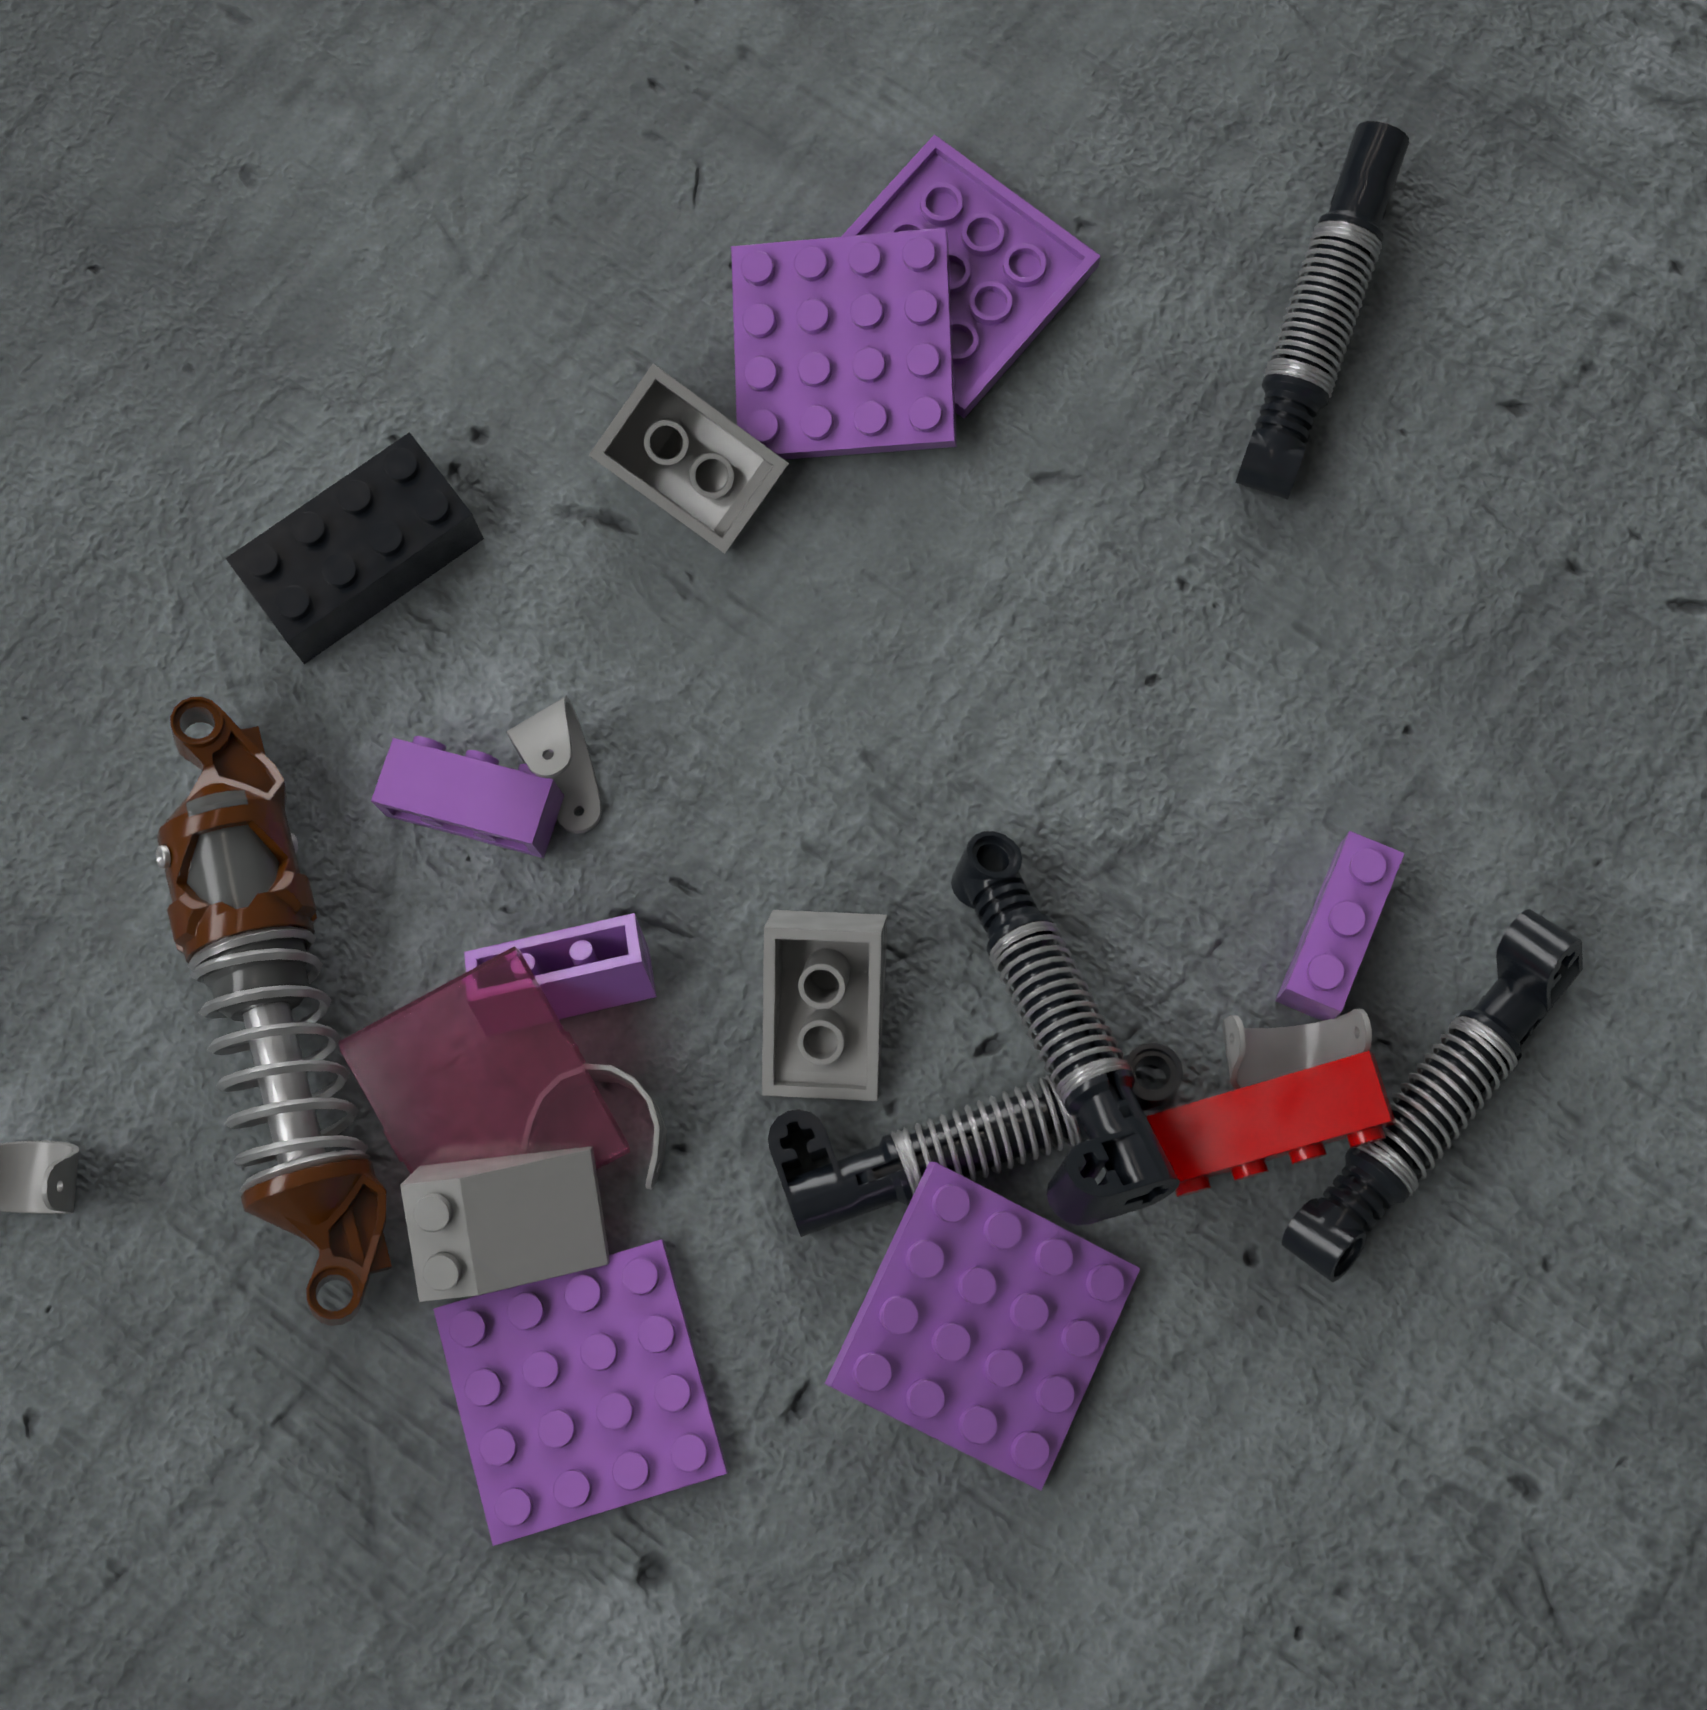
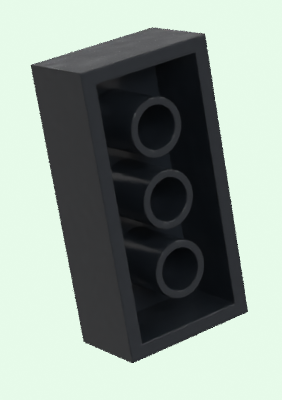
M409 432L225 559L300 660L306 664L481 542L484 538L473 514Z

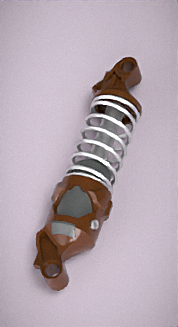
M190 697L182 700L174 707L170 716L171 730L179 754L202 770V773L189 796L160 827L157 835L159 846L156 850V861L161 869H165L172 899L167 912L177 950L185 955L186 962L189 964L188 968L193 971L190 977L204 983L212 990L213 999L207 1001L198 1013L210 1019L228 1017L234 1021H242L245 1024L246 1029L216 1038L207 1048L208 1051L216 1055L235 1054L251 1050L255 1067L222 1077L216 1088L225 1092H233L259 1086L264 1105L234 1113L228 1117L224 1125L231 1129H241L268 1123L273 1141L271 1144L239 1153L233 1163L244 1167L276 1159L278 1163L274 1167L260 1171L247 1178L239 1190L243 1192L241 1200L244 1211L304 1239L319 1251V1258L306 1288L308 1306L312 1315L321 1323L330 1326L343 1325L351 1321L359 1312L370 1275L392 1268L383 1233L386 1225V1189L375 1176L373 1164L369 1161L371 1156L365 1154L368 1146L357 1138L338 1135L352 1124L359 1109L347 1100L330 1098L344 1086L350 1073L338 1063L323 1060L334 1051L341 1036L331 1027L316 1023L325 1015L332 1000L323 991L310 987V984L319 975L323 965L316 956L308 953L316 939L313 924L317 919V910L309 878L300 873L296 857L298 842L296 836L290 833L285 812L287 800L285 780L276 765L265 755L259 726L240 729L212 700L204 697ZM204 722L214 727L213 731L203 738L194 739L184 734L186 729L195 723ZM307 963H309L311 966V969L308 973L306 972L305 968ZM304 997L314 998L320 1002L319 1007L311 1014L294 1022L291 1010L299 1006ZM297 1034H319L327 1036L329 1041L318 1051L303 1058ZM306 1071H327L336 1073L338 1078L327 1087L311 1094ZM315 1109H338L346 1111L347 1115L337 1123L320 1131ZM324 1147H348L356 1150L325 1152ZM332 1280L345 1282L353 1292L349 1304L338 1311L324 1309L317 1301L320 1288Z

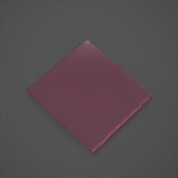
M515 946L338 1042L343 1057L385 1129L383 1133L399 1161L404 1162L410 1174L423 1165L593 1146L597 1170L631 1152L625 1136L584 1065L586 1061L578 1045L574 1042L569 1031L566 1032L521 951Z

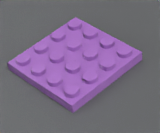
M934 134L841 237L946 228L949 247L955 412L962 418H965L1099 267L1100 255Z
M946 228L731 246L737 425L784 460L957 447L949 247Z
M929 1162L825 1384L1041 1491L1140 1268L937 1162Z
M657 1240L609 1255L608 1265L473 1296L433 1309L493 1546L729 1473L664 1240Z

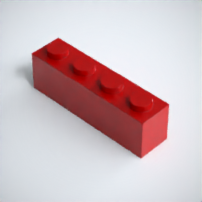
M1369 1050L1146 1116L1180 1181L1178 1188L1175 1190L1177 1197L1210 1189L1209 1177L1230 1171L1234 1181L1269 1172L1266 1161L1289 1155L1292 1164L1327 1155L1325 1144L1342 1139H1348L1350 1148L1370 1144L1385 1139L1383 1128L1396 1124L1375 1055Z

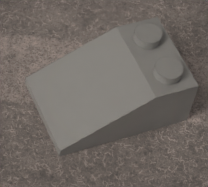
M652 364L589 454L591 458L724 554L789 464L655 364Z
M790 910L772 911L764 926L763 1096L878 1101L886 977L887 915Z
M593 1146L419 1166L400 1184L419 1302L478 1296L609 1264V1250Z

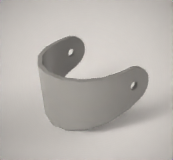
M566 695L506 733L523 763L527 764L532 773L538 777L551 778L555 781L564 794L557 820L566 831L579 834L593 829L599 823L602 808L587 744L576 712ZM583 809L584 813L581 816H575V811Z
M1360 1008L1353 1009L1335 1019L1288 1027L1244 1028L1242 1020L1237 1015L1228 1016L1222 1023L1230 1083L1235 1090L1362 1053L1371 1048L1372 1029L1370 1020L1365 1010Z
M583 1064L560 1073L538 1096L528 1118L522 1144V1154L532 1153L543 1121L554 1101L571 1088L593 1081L619 1083L639 1093L648 1104L654 1125L652 1157L645 1186L646 1189L653 1190L665 1157L667 1134L657 1104L635 1077L612 1065Z
M49 1140L0 1143V1212L74 1213L79 1146L69 1142Z

